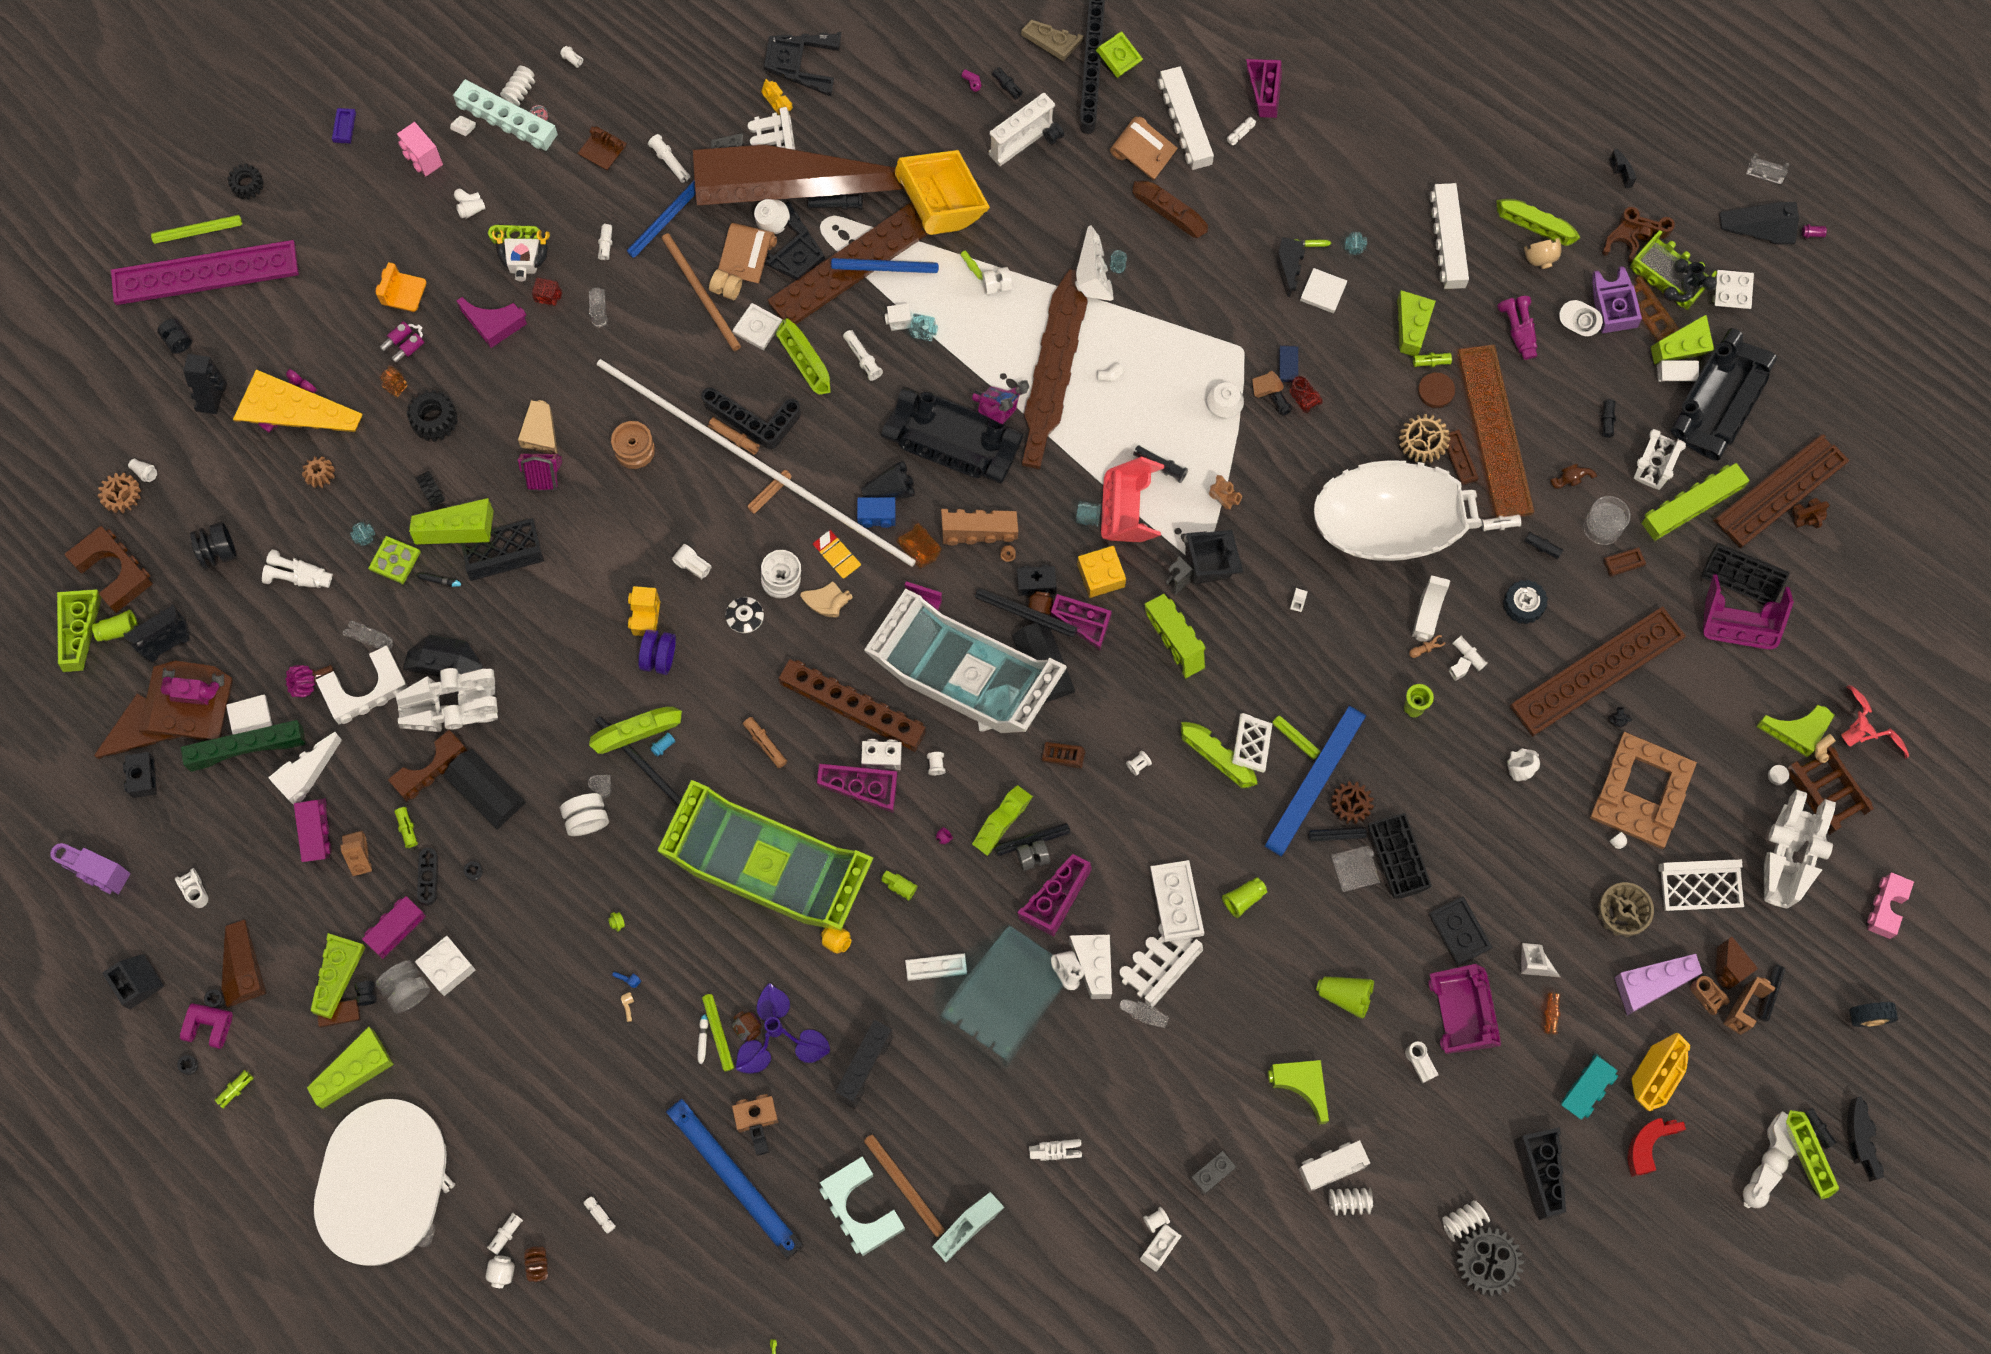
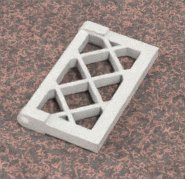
M1241 713L1232 763L1264 773L1273 723ZM1244 723H1249L1251 727L1245 730ZM1258 727H1261V728H1264V729H1265L1264 736H1263V734L1260 732V730L1258 729ZM1254 730L1259 738L1252 740L1247 732ZM1243 735L1249 741V743L1245 745H1242L1241 743ZM1261 740L1263 742L1262 751L1255 744ZM1251 745L1257 754L1250 756L1245 748ZM1240 750L1246 756V759L1239 757ZM1259 756L1261 758L1260 764L1255 763L1253 759Z

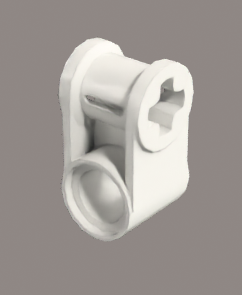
M194 868L181 877H175V881L185 899L193 907L202 908L208 903V895ZM200 893L199 898L197 900H193L194 896Z
M1067 951L1052 955L1051 965L1061 980L1062 985L1068 990L1077 989L1080 983L1079 980L1084 976V970L1079 964L1075 953Z

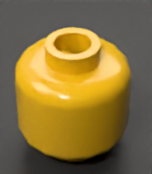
M825 928L821 934L822 945L836 954L845 952L851 945L850 933L844 928L841 931Z

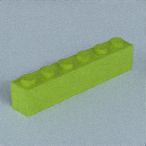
M1738 464L1726 465L1717 475L1714 473L1709 475L1702 484L1699 482L1690 487V491L1686 493L1683 491L1676 495L1675 500L1671 502L1667 500L1659 506L1658 510L1652 509L1647 512L1641 524L1654 541L1658 540L1745 488L1750 480Z

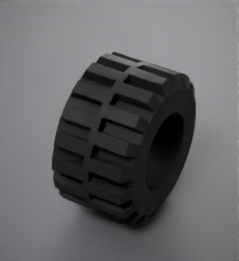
M426 390L422 395L418 393L416 399L414 397L411 399L412 404H408L407 416L413 431L421 439L424 437L426 441L432 439L434 442L438 438L441 440L445 439V435L449 437L451 435L450 431L455 430L454 424L458 422L456 418L458 417L450 398L444 395L443 392L439 391L437 393L436 390H432L429 393ZM433 410L441 411V415L436 420H423L428 412Z

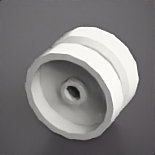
M592 793L577 796L560 806L562 817L567 820L565 827L568 835H586L608 825L607 813L605 810H602L604 803L601 794Z

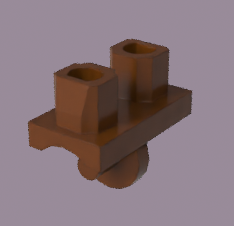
M1815 498L1808 502V508L1806 509L1801 504L1793 507L1792 514L1795 517L1794 525L1796 528L1806 524L1820 528L1822 527V521L1826 520L1829 503L1827 501L1821 503Z

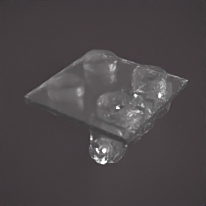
M1369 846L1331 855L1342 892L1380 883L1372 858L1374 857V852Z

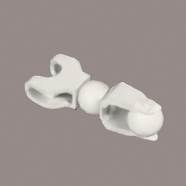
M1783 1111L1776 1115L1768 1127L1767 1135L1770 1140V1146L1762 1157V1164L1753 1172L1750 1183L1743 1190L1744 1206L1747 1208H1762L1768 1203L1769 1193L1787 1170L1788 1160L1798 1155L1786 1128L1788 1114Z

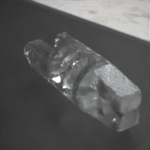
M352 620L348 624L350 628L344 629L342 633L346 637L369 646L371 645L372 647L382 648L387 645L390 650L393 646V639L386 636V634Z
M1123 999L1120 1002V1008L1132 1014L1131 1017L1161 1028H1165L1168 1023L1169 1016L1160 1012L1155 1007L1141 1001L1136 1003L1128 999Z

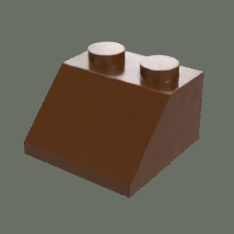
M1730 937L1717 947L1715 975L1718 977L1717 980L1724 988L1726 987L1727 990L1758 969L1733 937Z

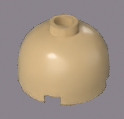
M1560 238L1555 239L1556 242L1554 243L1551 240L1531 244V249H1528L1527 246L1524 247L1527 261L1533 266H1541V269L1552 267V263L1557 261L1561 255Z

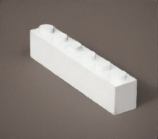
M1181 66L1160 71V78L1157 80L1160 90H1163L1164 103L1169 106L1170 119L1174 120L1175 133L1180 136L1179 142L1181 149L1185 150L1186 163L1190 164L1192 170L1212 165L1214 155Z
M1456 183L1435 184L1433 191L1430 192V202H1433L1432 218H1435L1436 222L1434 223V234H1437L1438 238L1436 239V250H1439L1440 254L1438 256V265L1442 269L1440 281L1443 282L1444 289L1466 288L1469 276Z

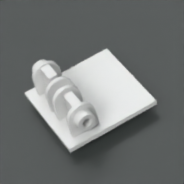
M1717 270L1716 292L1712 297V302H1715L1714 306L1751 309L1754 273Z

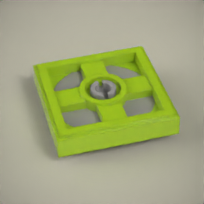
M385 536L368 569L404 584L421 551Z

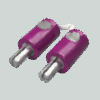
M403 321L386 335L388 339L380 345V348L385 351L392 344L396 346L412 333L410 327L418 328L420 336L414 333L398 347L400 351L392 357V360L397 362L404 355L409 357L424 344L421 332L422 327L420 325H407Z

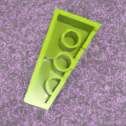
M489 498L413 515L409 532L415 544L490 542L494 511Z
M98 590L57 592L58 665L63 672L83 671L93 634L92 625L96 623L102 599L98 594Z
M1162 594L1145 603L1146 616L1158 634L1162 633L1161 638L1166 648L1171 647L1173 659L1177 665H1182V674L1185 679L1204 669L1205 646L1201 640L1195 637L1193 628L1187 626L1183 614L1177 612L1173 600L1168 599L1165 594Z
M368 1027L307 1089L316 1105L323 1109L394 1064L375 1031Z

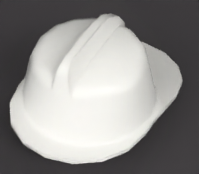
M1569 301L1560 310L1562 324L1580 335L1592 336L1602 327L1603 320L1600 312L1581 301Z

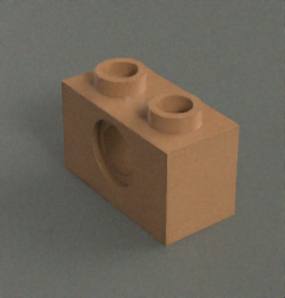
M768 1094L757 1096L756 1100L749 1102L748 1099L736 1102V1105L732 1106L739 1133L748 1131L753 1126L762 1124L764 1127L779 1123L773 1097H768ZM752 1108L760 1109V1114L757 1117L750 1116Z

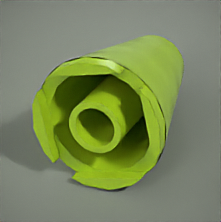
M1324 976L1323 980L1319 979L1316 991H1319V996L1359 1018H1364L1371 1000L1369 999L1373 993L1374 980Z

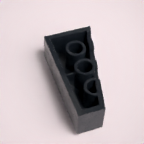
M1560 1127L1523 1135L1515 1139L1539 1220L1566 1213L1565 1187L1562 1180V1174L1564 1173L1563 1166H1561L1562 1146L1560 1145L1559 1135H1561Z

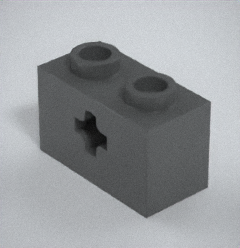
M1222 1151L1192 1176L1190 1181L1204 1196L1229 1175L1236 1166Z

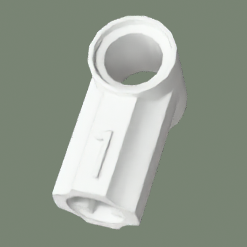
M683 544L672 557V561L682 569L686 568L701 580L709 574L712 568L709 563L697 556L696 552L686 544Z
M1422 1042L1410 1044L1405 1050V1056L1411 1061L1421 1082L1424 1083L1438 1076L1427 1054L1425 1044ZM1413 1047H1416L1420 1050L1419 1057L1413 1055Z

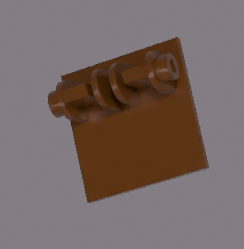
M592 126L589 131L591 136L577 154L608 170L627 143L597 126Z

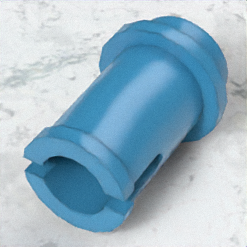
M666 733L659 741L652 743L650 749L657 757L659 755L662 756L663 752L676 741L671 734Z

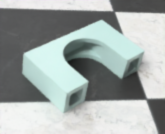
M863 1157L820 1182L822 1188L819 1189L825 1200L829 1198L832 1206L829 1208L835 1218L838 1216L841 1218L843 1223L840 1226L845 1235L850 1234L853 1242L850 1244L856 1254L860 1252L862 1256L905 1230L894 1210L869 1224L858 1223L848 1215L846 1201L851 1191L874 1177Z

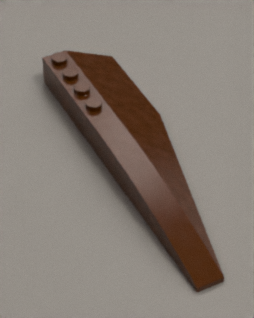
M770 145L693 150L697 205L904 189L895 176L896 167Z

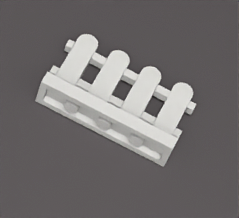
M787 107L780 108L781 115L772 113V117L760 119L758 116L754 117L755 120L748 123L749 131L752 133L757 132V136H753L750 139L751 146L777 144V147L795 150L791 116ZM765 130H775V132L762 134V131Z
M1161 924L1158 929L1162 936L1158 940L1154 937H1149L1146 940V947L1149 951L1146 954L1142 952H1135L1133 954V961L1136 964L1134 968L1131 969L1128 966H1124L1120 969V976L1123 978L1122 983L1125 986L1129 983L1138 990L1137 995L1140 998L1145 996V1003L1151 1009L1203 951L1201 942L1196 939L1192 943L1193 939L1187 938L1170 941L1177 947L1172 952L1163 945L1165 941ZM1153 954L1164 961L1161 967L1150 959ZM1140 969H1143L1151 976L1148 982L1137 974Z

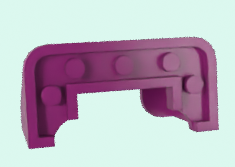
M1473 964L1431 973L1429 987L1431 991L1438 995L1445 1034L1440 1039L1442 1050L1450 1054L1501 1046L1489 979L1485 968Z

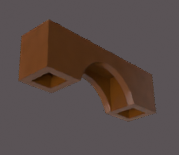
M450 730L434 742L436 754L433 761L427 767L421 770H409L403 767L388 779L406 802L409 799H414L421 789L430 786L437 776L445 773L449 764L454 759L467 751Z

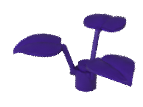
M769 983L762 991L757 1003V1013L765 1021L764 1027L767 1031L765 1033L764 1046L756 1040L745 1042L739 1049L735 1068L739 1072L748 1074L764 1070L771 1061V1054L765 1050L768 1047L769 1037H778L782 1033L798 1044L795 1048V1053L805 1063L816 1062L829 1054L830 1046L826 1038L815 1030L803 1031L800 1035V1040H798L783 1029L778 1018L784 1017L788 1013L790 1001L785 993Z

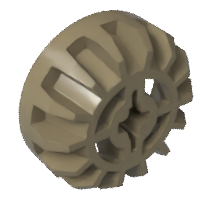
M1628 882L1617 883L1608 888L1600 897L1601 899L1597 906L1599 909V920L1602 919L1603 927L1606 930L1610 929L1614 932L1613 935L1615 936L1622 935L1624 938H1629L1630 936L1638 935L1652 922L1654 916L1652 899L1643 888L1636 884ZM1610 906L1614 908V919L1610 917ZM1624 908L1627 909L1626 913L1622 911ZM1615 921H1626L1629 925H1618L1615 923Z

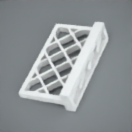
M1742 859L1658 864L1659 872H1661L1664 911L1744 907L1740 869L1742 867ZM1735 872L1736 881L1731 886L1723 878L1727 873ZM1709 873L1718 878L1713 886L1704 880ZM1689 874H1693L1699 879L1693 887L1685 881ZM1667 875H1674L1679 880L1674 888L1667 883ZM1701 882L1709 888V891L1704 896L1695 890ZM1720 882H1723L1729 888L1723 896L1715 890V887ZM1681 883L1690 889L1684 898L1676 891ZM1731 891L1737 895L1738 903L1731 904L1726 899V896ZM1692 892L1701 899L1696 905H1691L1686 900ZM1711 892L1720 898L1714 905L1706 900ZM1673 893L1681 900L1677 906H1669V897Z

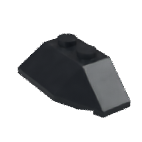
M428 635L407 652L403 670L440 677V671L453 668L458 670V674H464L483 668V665L467 641Z

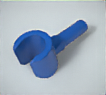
M614 971L612 975L623 980L632 988H636L641 982L635 974L628 978Z

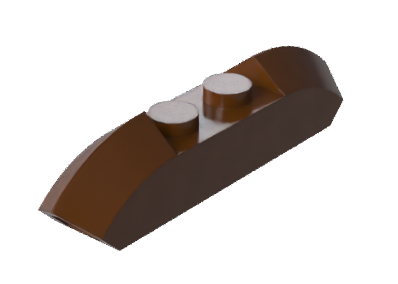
M1134 181V196L1193 238H1198L1208 232V224L1189 206L1152 182Z

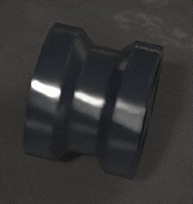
M1057 122L1051 123L1049 128L1042 130L1044 138L1051 145L1055 144L1058 138L1064 137V131Z

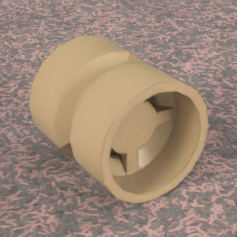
M717 269L711 278L709 291L718 295L723 293V297L734 301L741 290L742 279L734 275L728 276V273Z

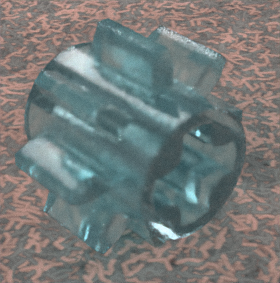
M1359 232L1350 233L1349 237H1346V241H1344L1345 250L1349 249L1350 254L1353 255L1361 254L1363 250H1366L1367 237L1362 238V234Z
M360 522L352 527L353 532L350 535L355 544L360 543L361 546H365L373 541L372 536L375 535V532L370 524L366 525L364 522Z

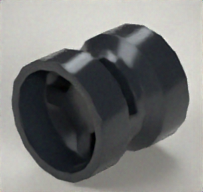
M363 981L354 985L355 992L358 995L356 998L358 1006L371 1005L377 1002L376 995L373 994L375 989L374 981Z

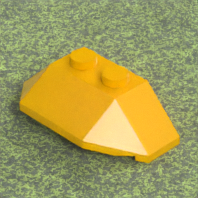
M1675 1033L1652 1045L1632 1077L1635 1099L1647 1111H1652L1666 1105L1686 1073L1690 1044L1679 1033Z

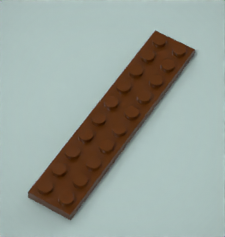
M909 203L807 272L802 278L767 300L768 304L781 319H789L796 325L874 272L832 269L831 260L833 258L890 261L927 236L928 233L923 228L922 220L913 203Z
M1662 606L1516 700L1510 707L1533 737L1683 640L1686 635Z

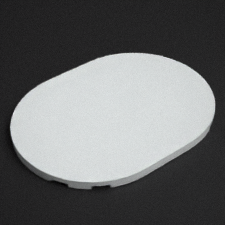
M396 1099L373 1101L351 1112L332 1134L325 1152L316 1189L314 1217L322 1240L332 1252L342 1259L365 1266L388 1264L411 1252L430 1229L443 1182L447 1154L446 1145L444 1144L439 1126L423 1109L412 1103Z

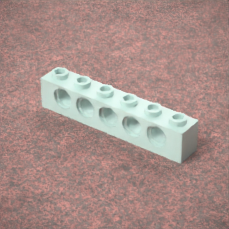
M466 79L453 95L457 107L461 110H468L475 117H481L489 124L501 127L504 132L512 133L518 139L530 142L537 149L541 148L547 151L558 135L555 125Z

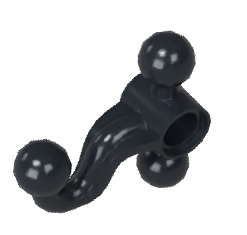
M1681 258L1676 260L1674 268L1679 273H1687L1681 282V288L1685 294L1679 295L1675 287H1667L1663 295L1668 301L1686 302L1690 300L1693 294L1690 286L1697 287L1702 284L1706 290L1710 291L1717 286V280L1712 276H1704L1705 267L1702 263L1693 262L1688 264V261Z

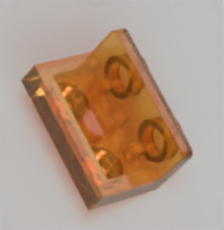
M920 523L915 524L912 531L900 536L896 541L911 558L916 560L915 564L920 569L936 561L942 551L939 544L935 542Z

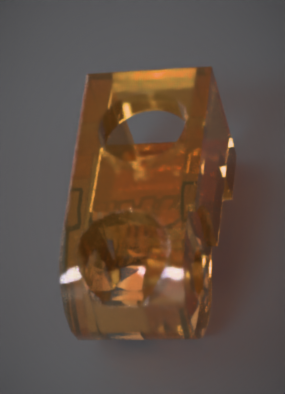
M390 365L379 376L383 381V389L396 397L408 385L402 374Z

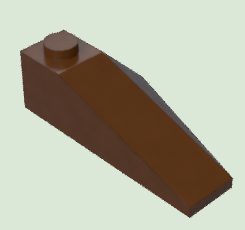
M245 919L225 926L221 989L226 1007H231L267 994Z

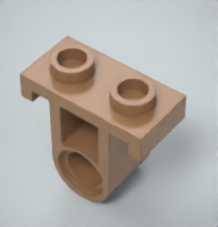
M358 831L343 835L341 852L352 876L371 872L372 865L369 863L368 846L364 832Z

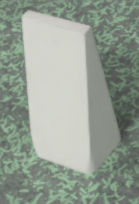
M1164 1224L1140 1260L1157 1272L1181 1238V1235Z

